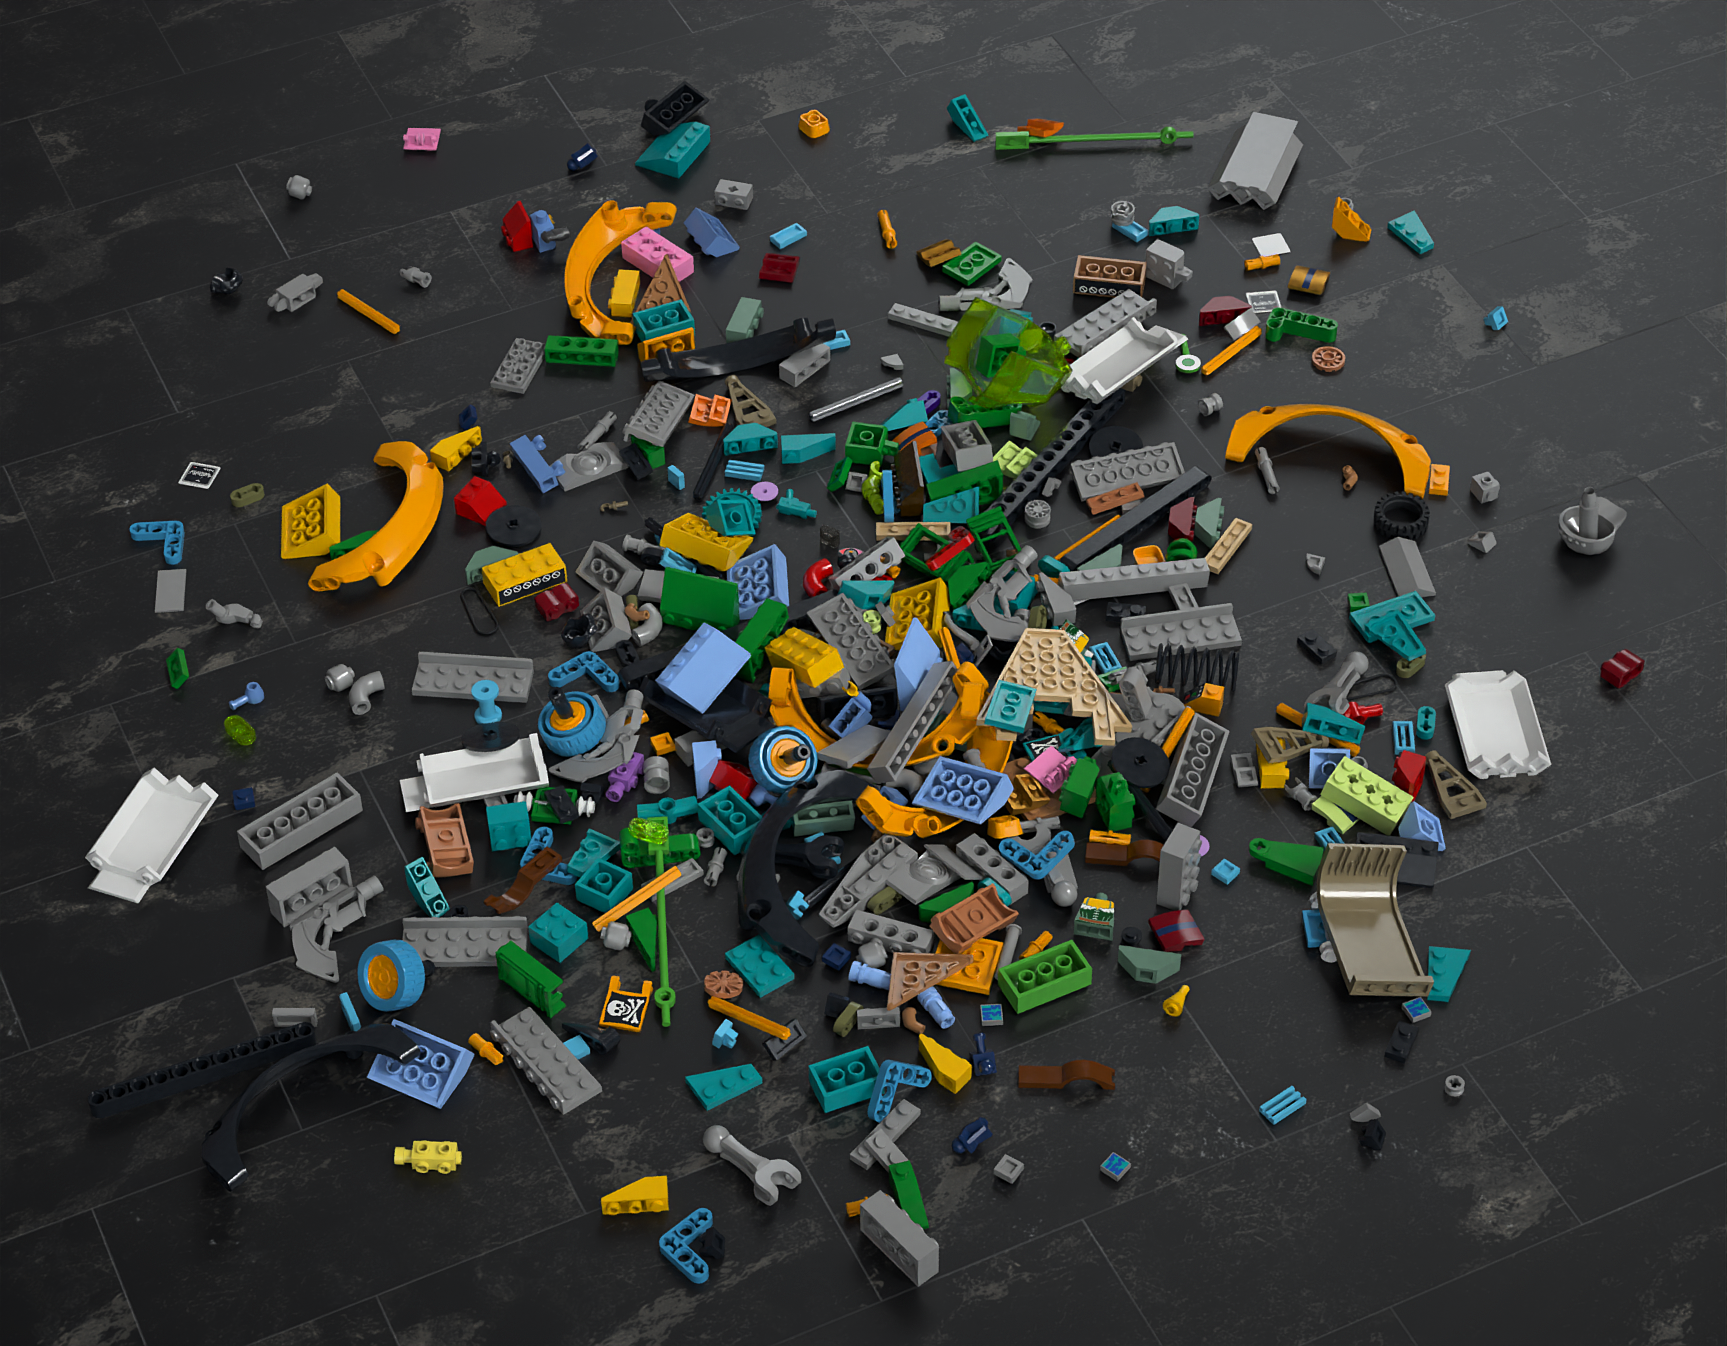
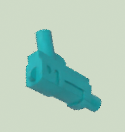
M787 489L786 498L781 497L779 504L776 505V509L782 514L800 516L803 519H806L807 516L815 518L817 515V511L811 509V504L801 502L793 497L792 489Z

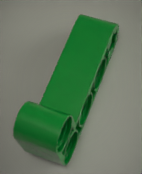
M1278 307L1274 308L1268 317L1265 338L1268 341L1276 342L1280 340L1283 333L1331 343L1336 340L1338 323L1333 319Z
M954 396L950 398L948 417L953 424L976 420L981 428L1010 425L1011 412L1017 414V410L1021 411L1022 404L1018 401L1010 400L969 405L964 398Z
M634 828L622 829L619 832V842L623 866L635 868L655 865V855H649L648 839L638 840L637 831ZM681 834L668 836L669 854H663L664 864L684 862L691 858L696 860L700 857L701 852L697 835Z

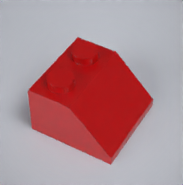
M517 201L504 216L503 226H501L502 234L506 236L507 245L511 246L513 252L533 247L531 222L521 201Z
M476 476L454 497L456 514L486 526V521L492 512L507 505V501L489 481Z
M1403 750L1401 757L1397 756L1394 768L1397 769L1393 773L1392 781L1395 782L1394 786L1413 796V802L1423 783L1427 757Z
M719 760L709 780L718 791L730 785L746 801H749L748 798L753 788L758 784L750 769L737 762Z

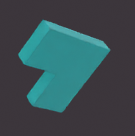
M933 453L919 457L922 476L926 484L961 473L954 464L940 468Z

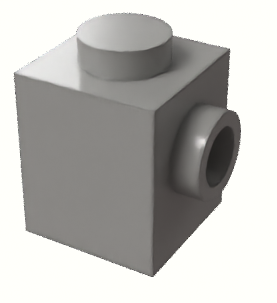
M1489 472L1472 476L1470 490L1481 504L1498 498L1499 482Z

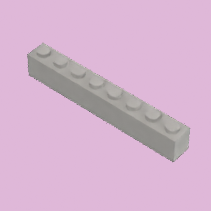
M1205 558L1061 572L1059 573L1058 586L1067 592L1073 601L1169 591V586L1187 583L1190 589L1202 588L1208 585L1210 569Z
M953 661L939 662L932 665L867 769L876 783L893 782L898 778L955 686L953 675L958 669Z

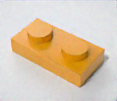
M1431 464L1429 494L1447 496L1450 466Z

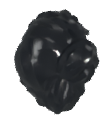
M227 267L225 273L214 275L210 284V291L232 294L242 284L243 275L237 269Z
M587 613L582 614L577 619H568L562 630L561 637L569 648H582V646L589 642L591 636L597 631L594 617Z
M991 639L993 646L988 652L995 660L1008 662L1018 642Z

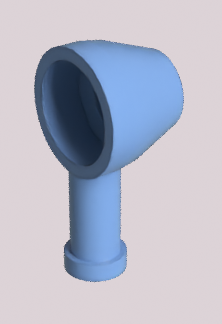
M257 682L248 683L245 694L229 702L230 708L235 710L247 702L250 704L260 703L264 699L263 689Z
M757 784L748 799L755 807H758L767 802L773 804L778 797L770 795L764 787Z

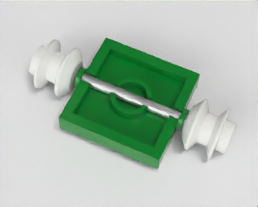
M553 787L538 788L536 798H533L530 792L526 796L521 791H519L518 795H515L514 803L526 801L528 812L533 807L532 821L559 823L544 797V792L553 789ZM565 789L579 812V816L583 812L587 813L588 817H590L591 813H594L595 801H592L591 797L584 801L583 797L580 796L577 800V789ZM572 820L563 824H571Z

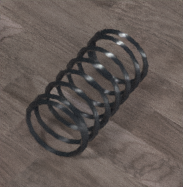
M1168 643L1163 652V644H1159L1155 673L1156 684L1161 683L1168 652V681L1170 686L1174 683L1181 653V685L1183 687L1187 684L1194 655L1195 688L1200 684L1205 658L1206 683L1213 684L1219 658V686H1223L1225 689L1232 659L1231 690L1232 692L1236 690L1239 663L1238 651H1230L1223 677L1222 650L1218 649L1210 676V651L1207 647L1203 651L1199 671L1197 649L1195 646L1191 648L1185 671V651L1183 645H1180L1177 649L1172 670L1171 645Z

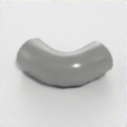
M645 603L638 610V612L648 610L650 614L649 619L642 620L644 623L641 626L631 630L633 640L639 647L651 642L662 630V616L652 603Z
M380 671L362 676L352 685L349 692V702L353 713L357 715L367 713L371 708L368 696L373 692L385 689Z
M903 768L896 781L884 782L883 786L904 788L909 792L910 798L913 801L925 781L914 771Z

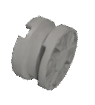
M1127 201L1115 202L1111 206L1112 223L1118 226L1132 224L1134 222V205Z
M1041 500L1029 502L1025 507L1026 524L1032 528L1046 527L1050 523L1051 509L1049 504Z

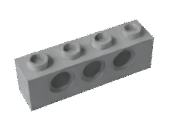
M887 536L828 579L837 591H839L841 582L850 581L852 575H855V581H871L875 577L884 575L887 572L886 569L890 566L898 565L905 554L895 538ZM884 553L885 560L881 562L880 556ZM867 564L870 565V571L868 573H866L865 567Z
M974 833L956 845V855L982 876L991 878L1010 894L1012 903L1028 894L1027 877L1016 870L1011 862H1007L997 850L992 849L983 838Z
M856 910L848 926V941L862 945L876 941L878 944L882 943L885 951L891 953H930L934 945V931Z

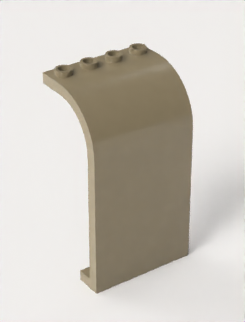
M1328 843L1322 856L1317 876L1318 908L1350 995L1428 997L1434 984L1432 976H1424L1397 904V877L1407 852L1405 845Z

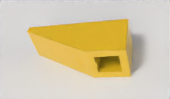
M477 426L441 440L430 450L431 462L449 472L472 451V448L481 443L480 427Z
M922 1033L919 1035V1050L938 1083L956 1094L971 1079L972 1065L966 1059H961L955 1055L950 1049L936 1043L934 1039Z
M667 1176L644 1177L602 1197L603 1215L669 1210Z

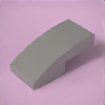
M1250 308L1223 328L1232 341H1235L1259 324L1260 320Z
M1251 753L1231 755L1230 760L1237 786H1258Z

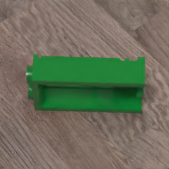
M1001 506L966 519L967 529L975 539L974 544L983 562H987L993 572L991 574L992 578V575L1007 560H1012L1019 553L1021 547ZM1002 524L1004 529L1000 530L999 533L980 539L979 532ZM1007 534L1016 554L992 563L982 542ZM1013 567L1011 571L1017 572L1018 569Z
M918 523L916 527L911 529L905 541L899 545L905 554L901 560L932 579L941 577L949 588L948 580L957 569L963 566L966 561L973 564L974 560L969 552L962 550L937 570L930 571L924 562L910 555L912 550L923 536L941 546L937 552L951 542Z
M511 940L495 952L499 979L506 982L536 1007H541V1010L546 1011L550 1019L566 1007V1004L560 1000L563 996L560 991H557L555 994L551 993L563 983V980Z

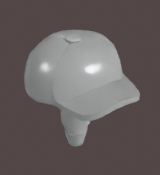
M1587 487L1583 492L1580 505L1569 507L1560 514L1559 533L1568 547L1575 552L1586 555L1600 554L1612 545L1616 531L1626 519L1627 512L1609 500L1597 497L1594 488Z

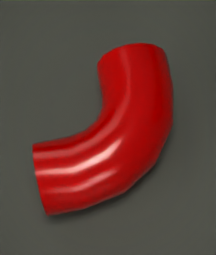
M826 558L808 567L803 575V588L810 598L828 592V589L821 582L823 579L833 575V568Z

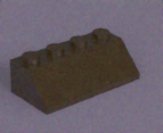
M912 441L894 456V464H891L893 486H896L894 487L896 508L900 509L901 516L923 515L924 483L917 443Z

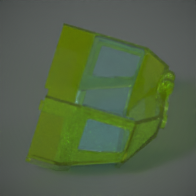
M978 297L974 298L947 339L946 347L949 348L948 356L944 358V363L960 369L977 397L971 396L968 401L987 409L1016 405H1027V407L1031 408L1045 404L1064 385L1073 371L1064 358V355L1068 354L1069 350H1071V345L1067 342L1068 340L1065 336H1060L1053 342L1046 331L1028 318ZM1013 334L1020 340V346L1026 350V356L1011 351L994 377L987 378L975 369L982 336Z

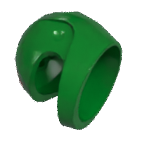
M1176 539L1167 548L1166 562L1196 559L1197 548L1188 539Z

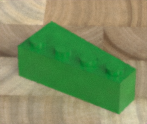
M998 460L926 484L927 503L978 486L979 505L989 504L997 500L1003 491V473Z
M766 598L763 604L759 605L753 618L749 619L748 625L739 633L738 639L735 641V643L748 651L751 657L734 677L754 683L756 679L754 674L757 668L761 670L764 664L762 661L766 653L764 647L770 644L774 637H779L789 618L787 605Z

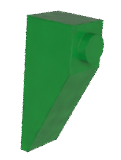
M648 907L627 915L626 924L629 927V931H632V939L651 972L656 971L658 917L656 914H652Z
M910 1160L889 1165V1183L898 1207L901 1210H905L915 1224L918 1223L923 1229L929 1228L917 1179Z

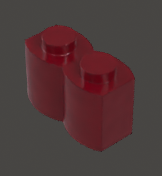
M568 583L559 584L551 591L542 592L534 598L536 609L546 621L557 619L563 613L574 611L579 606L578 595Z
M1628 649L1618 651L1613 658L1603 662L1600 668V677L1615 687L1622 688L1643 671L1645 660Z

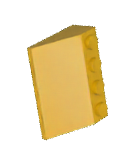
M328 483L282 506L281 557L283 559L326 555L330 553V546L340 543V496Z
M687 513L664 525L659 545L682 554L684 558H693L698 560L700 564L711 565L718 571H726L732 568L752 543L753 537L723 536L709 526L708 520Z
M941 577L892 593L890 608L895 614L892 617L896 623L891 627L887 624L885 642L894 646L895 650H900L913 618H918L937 647L941 648L942 644L938 630L943 627L948 628L944 621L945 615L943 612L950 610L949 588Z

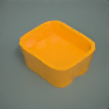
M811 110L800 116L798 127L807 136L817 138L830 131L828 119L819 111Z
M1149 545L1136 548L1133 551L1135 565L1166 562L1158 546Z
M1004 815L988 819L987 834L993 838L1000 839L1023 834L1019 818L1015 816Z

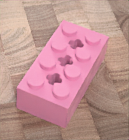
M647 226L621 242L622 258L651 277H654L666 254H668L679 282L694 273L693 256Z

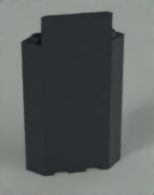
M734 677L703 714L667 695L656 681L644 678L638 690L643 694V699L704 737L713 741L716 740V742L723 744L734 752L754 742L765 731L779 727L764 718L772 700Z

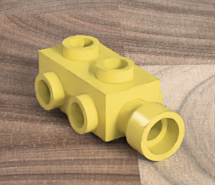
M413 1141L412 1150L405 1149V1147H396L394 1156L396 1165L412 1163V1169H416L420 1173L438 1170L440 1173L447 1174L451 1170L456 1171V1165H461L462 1152L458 1151L457 1142Z

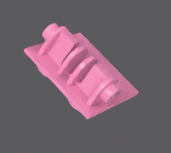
M408 128L407 134L403 136L405 141L404 149L437 150L441 129Z
M1050 746L1024 769L1048 790L1055 793L1062 787L1065 779L1067 780L1072 764L1076 765L1077 760L1074 756L1066 758L1053 746Z

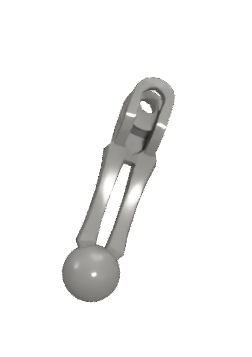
M1358 651L1349 653L1345 657L1336 676L1324 685L1322 689L1312 693L1305 701L1304 708H1306L1307 703H1315L1316 705L1332 709L1339 714H1344L1350 706L1346 699L1349 690L1360 678V675L1364 674L1368 669L1369 662L1367 657Z
M1040 822L1034 825L1036 836L1033 839L1023 840L1019 836L1007 838L1015 840L1037 855L1051 841V832L1044 822ZM1023 855L1019 857L1018 861L1025 862L1028 856ZM1054 867L1045 876L1052 887V899L1059 906H1070L1077 899V889L1073 883L1064 881V877Z
M713 1125L704 1132L703 1144L706 1149L712 1153H720V1157L740 1168L754 1183L755 1197L766 1205L771 1206L778 1201V1188L775 1185H784L793 1189L801 1183L799 1170L788 1161L781 1159L769 1160L753 1153L730 1135L725 1127Z

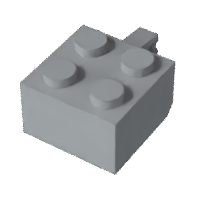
M1159 239L1146 249L1147 278L1174 289L1180 282H1187L1192 277L1193 271L1184 266L1183 250Z

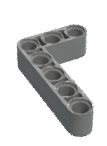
M1129 667L1119 683L1122 694H1109L1129 721L1143 722L1152 707V701L1141 671L1137 668ZM1069 703L1063 714L1072 716L1071 703Z

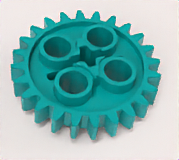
M733 488L730 489V492L723 489V494L716 492L717 497L710 496L711 501H706V506H703L702 518L708 520L705 508L715 501L747 499L754 528H759L758 523H761V504H758V499H754L753 494L748 495L747 490L740 493V488L736 492L733 491Z

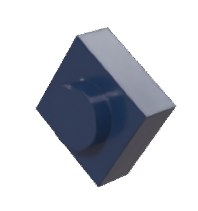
M471 404L459 414L460 426L465 430L478 419L476 407Z
M252 787L233 791L235 810L255 807Z
M834 943L822 956V962L839 971L851 958V952Z

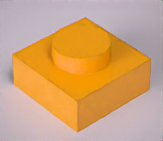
M669 732L650 737V743L657 756L676 751Z

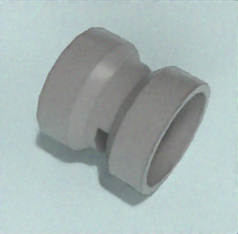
M1213 393L1208 398L1200 399L1198 401V408L1204 416H1208L1213 411L1222 409L1223 402L1217 393Z

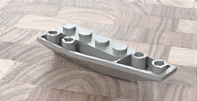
M884 834L858 857L820 911L819 917L834 928L850 920L856 910H866L869 900L889 886L886 884L887 878L902 864L916 861L918 853L894 835Z

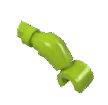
M874 461L871 463L868 478L861 485V492L864 498L869 501L875 514L880 515L884 513L883 499L879 494L882 473L879 472L880 462Z

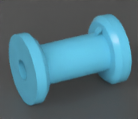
M491 680L476 682L471 689L472 697L479 701V707L474 714L476 722L482 724L500 721L502 711L494 702V699L499 694L498 685Z

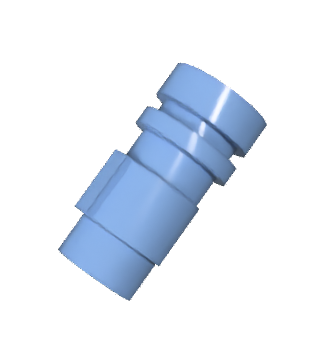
M854 961L848 980L889 990L891 973L868 967V964L865 963L862 965V962Z
M933 986L918 994V1001L926 1011H929L934 1020L943 1029L950 1027L954 1023L955 1017Z

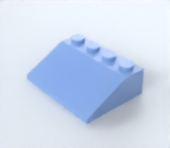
M775 544L738 560L732 568L727 570V581L738 583L740 620L753 618L759 605L763 604L766 598L789 606L786 557Z
M913 618L894 663L900 711L905 710L932 665L944 662L940 656L939 648L918 618Z
M703 623L655 681L667 695L703 714L751 657V654L716 628Z
M940 756L912 804L982 824L1005 805L1014 788L1007 774Z
M393 1019L391 1025L400 1029L419 1047L421 1054L405 1066L397 1060L377 1054L367 1078L441 1109L465 1076L475 1054L463 1047Z

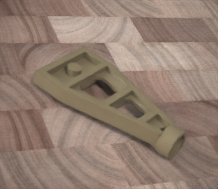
M736 375L726 378L725 385L729 389L737 425L758 423L768 427L776 424V418L770 408L748 390ZM743 395L748 398L741 402H738L736 397ZM754 406L758 410L746 415L742 412V409Z
M1263 727L1254 728L1251 732L1252 737L1268 763L1285 762L1310 752V748H1327L1329 745V738L1327 736L1303 730ZM1277 737L1287 739L1291 748L1284 750ZM1296 738L1304 739L1307 745L1300 746Z
M1433 750L1425 755L1427 757L1426 764L1429 767L1440 804L1450 819L1486 808L1487 802L1479 790L1440 756L1437 751ZM1447 771L1453 778L1441 781L1438 773ZM1459 785L1465 793L1450 797L1446 788Z

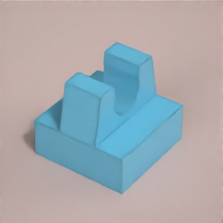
M1497 306L1487 315L1488 317L1483 319L1485 325L1492 326L1493 330H1499L1508 322L1503 306Z
M799 890L786 902L789 911L797 920L803 915L798 908L804 911L809 906L803 899L804 894Z
M724 1020L714 1033L712 1045L720 1048L723 1044L732 1049L737 1041L735 1039L738 1033L732 1029L733 1023L731 1021Z

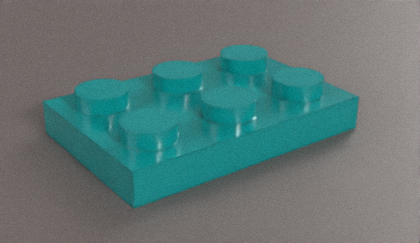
M998 680L984 724L1023 733L1037 689Z
M760 935L725 953V959L760 998L794 979V973Z

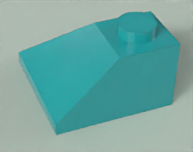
M747 499L717 500L705 508L709 526L721 535L750 536L756 534Z

